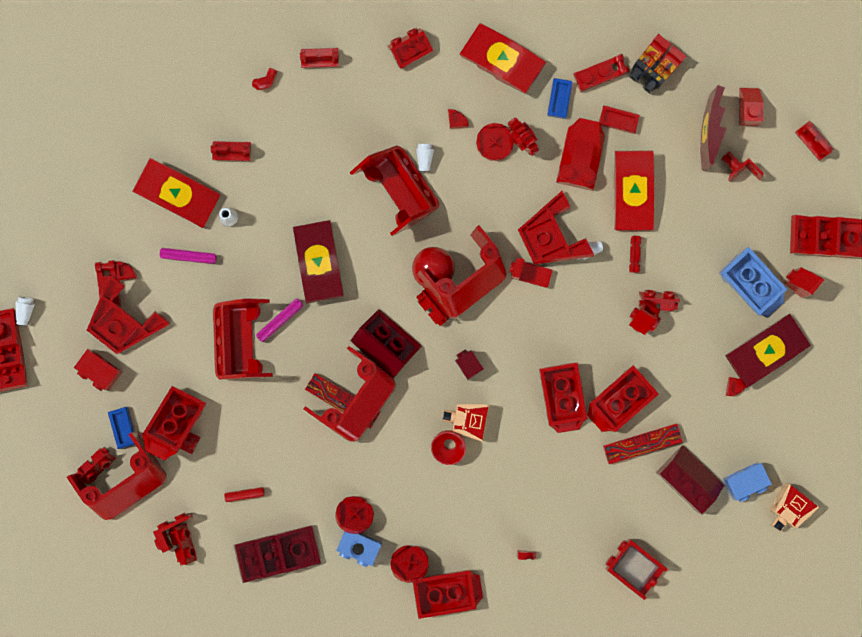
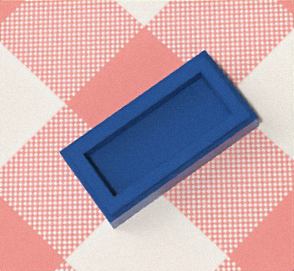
M553 79L547 116L566 119L572 81Z
M128 407L108 412L117 449L135 445L128 435L134 432Z

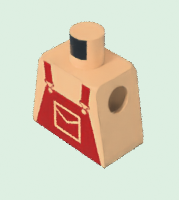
M457 404L456 412L444 410L442 421L454 423L452 431L482 441L489 405Z
M784 483L770 509L777 516L771 526L779 532L787 524L796 529L819 507L792 485Z

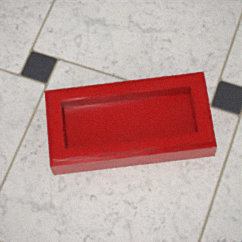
M603 105L599 122L601 126L635 134L640 115Z

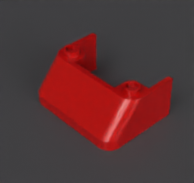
M394 146L368 155L350 171L351 175L363 171L369 181H380L400 210L395 215L398 227L390 232L391 236L409 229L432 214L440 206L437 197L407 152L400 146Z
M480 225L470 235L481 248L480 257L485 265L458 286L449 278H442L435 283L423 268L417 274L425 285L423 287L441 311L451 319L459 317L506 278V270L499 249Z
M243 298L215 304L213 308L215 374L219 380L273 377L272 373H262V364L258 359H253L252 321L257 320L260 316L261 309L259 305L270 303V299Z
M348 346L347 350L361 360L357 367V374L365 383L343 413L335 408H330L322 416H319L306 406L303 410L347 441L356 442L361 438L394 392L396 382L372 361Z
M139 432L128 434L139 450L130 459V466L135 473L106 493L102 494L96 486H86L85 483L78 480L79 477L76 474L67 476L82 502L104 520L115 518L166 481V472L156 457L145 451L144 439Z

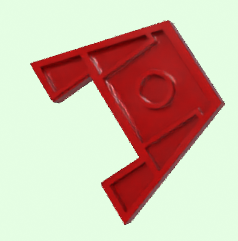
M563 191L558 193L518 229L533 264L594 257V253L586 238L568 246L554 216L571 209Z
M109 274L88 324L87 331L115 354H119L166 327L170 322L156 311L143 324L137 321L113 301L125 288V285Z

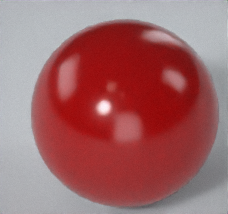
M427 247L421 250L415 256L412 263L413 277L422 287H425V285L417 275L422 268L435 283L442 278L452 280L455 273V264L452 256L446 250L439 247Z

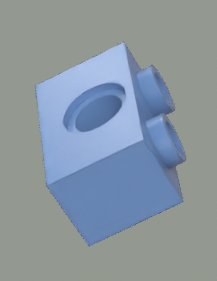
M344 532L336 551L340 552L339 555L349 560L352 557L358 560V564L368 567V565H373L382 542L361 533L351 534ZM360 543L363 545L364 551L356 553L353 546Z

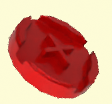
M500 123L487 124L477 135L476 146L478 152L482 157L490 161L503 160L513 149L514 142L509 135L511 131Z
M357 496L343 499L338 504L335 512L336 523L342 530L351 534H360L368 530L374 518L373 507L365 499Z
M405 545L398 548L392 554L390 567L394 577L406 583L416 582L427 574L429 560L426 552L420 547Z

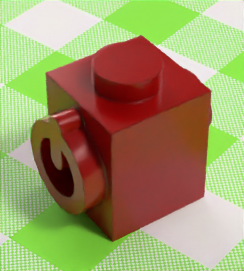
M644 300L639 308L635 307L629 317L632 319L629 326L643 335H646L648 331L653 332L661 320L658 317L661 310Z

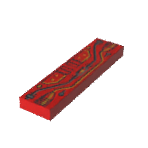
M314 373L305 388L306 391L341 412L345 411L354 398L351 394ZM379 412L376 415V417L371 422L368 428H372L373 424L375 423L376 419L378 418L381 412Z
M675 423L603 445L608 464H612L683 441L678 425Z

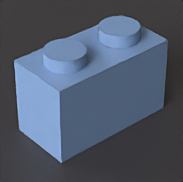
M759 462L722 478L732 500H739V502L749 499V495L754 492L759 494L768 490L767 486L771 485L762 463Z

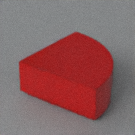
M448 109L450 129L469 127L468 120L462 113L455 109Z
M115 261L117 280L137 278L136 272L130 265Z
M728 377L725 396H735L746 387L739 378Z
M517 550V559L534 560L536 559V551Z

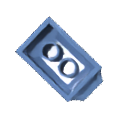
M749 247L737 254L719 272L723 281L728 283L758 316L769 317L784 303V294L787 288Z

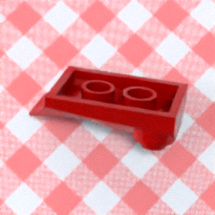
M578 118L573 125L568 127L556 183L590 191L594 190L605 139L600 122Z
M578 362L540 368V380L549 426L557 433L579 430L583 422L587 420Z
M632 365L589 403L587 416L601 432L611 431L616 433L656 398L659 393Z
M171 386L142 433L145 451L162 460H166L178 453L195 423L201 417L206 403Z
M471 570L427 576L413 582L418 619L475 610L483 598L480 575L473 573Z

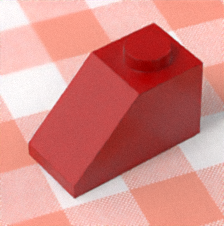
M739 88V126H759L763 122L764 102L760 89Z
M800 267L792 269L786 275L787 280L784 284L798 296L804 298L813 295L824 279Z

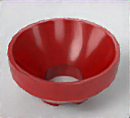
M445 430L438 433L432 440L431 452L433 457L441 464L454 465L465 456L466 443L459 433ZM451 439L455 442L456 446L452 449L447 448L445 441Z

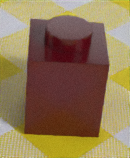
M465 349L456 355L458 359L455 362L467 380L484 370L472 350L467 352Z

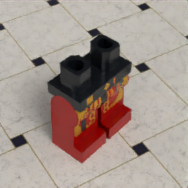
M659 33L632 67L633 70L629 75V78L634 82H638L641 77L645 78L647 82L643 89L649 94L656 88L659 89L687 57L673 46L665 57L659 61L671 46V43Z

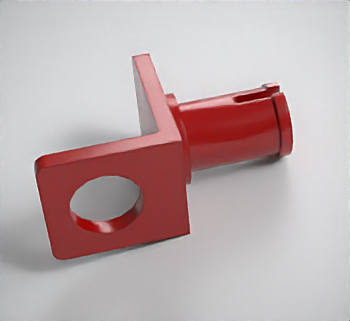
M730 151L721 158L732 170L728 178L729 182L746 168L758 180L763 178L764 173L749 158L744 163H741Z

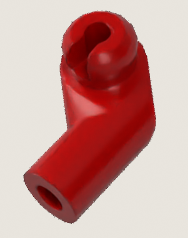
M269 68L265 77L255 78L252 81V87L260 91L270 88L278 71Z

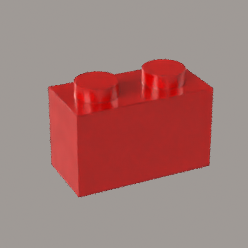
M87 349L74 366L78 371L77 375L85 380L88 378L93 381L92 385L100 391L103 389L110 390L122 373L120 369L91 349Z

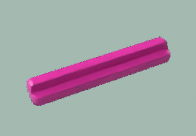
M169 248L160 249V257L163 259L215 264L217 259L214 253Z
M295 299L260 330L256 337L261 342L267 340L303 307V303L299 299Z

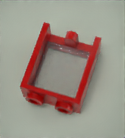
M623 540L617 548L619 552L615 557L611 555L605 563L607 565L605 569L645 600L646 593L657 584V579L663 571L666 572L668 569L632 540Z

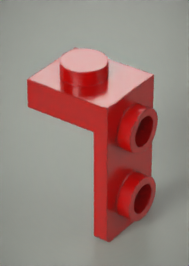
M517 258L515 262H511L509 273H512L511 279L547 288L552 270L526 263L524 259Z
M184 512L174 517L176 521L170 524L166 521L157 525L158 530L153 533L156 538L154 542L158 550L164 553L173 548L165 530L192 518V514L186 516Z

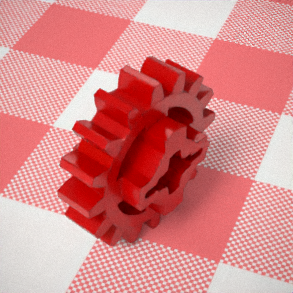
M515 117L507 122L511 130L509 135L522 152L525 150L529 155L533 156L539 151L538 145L535 143L538 139L526 122L521 123Z

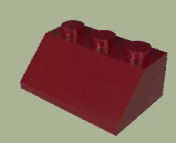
M380 309L358 329L350 340L393 379L422 347Z
M683 445L656 472L681 498L701 515L716 501L725 486Z

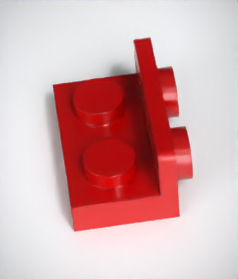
M420 28L409 30L406 36L391 40V44L387 46L400 69L433 51L424 30Z

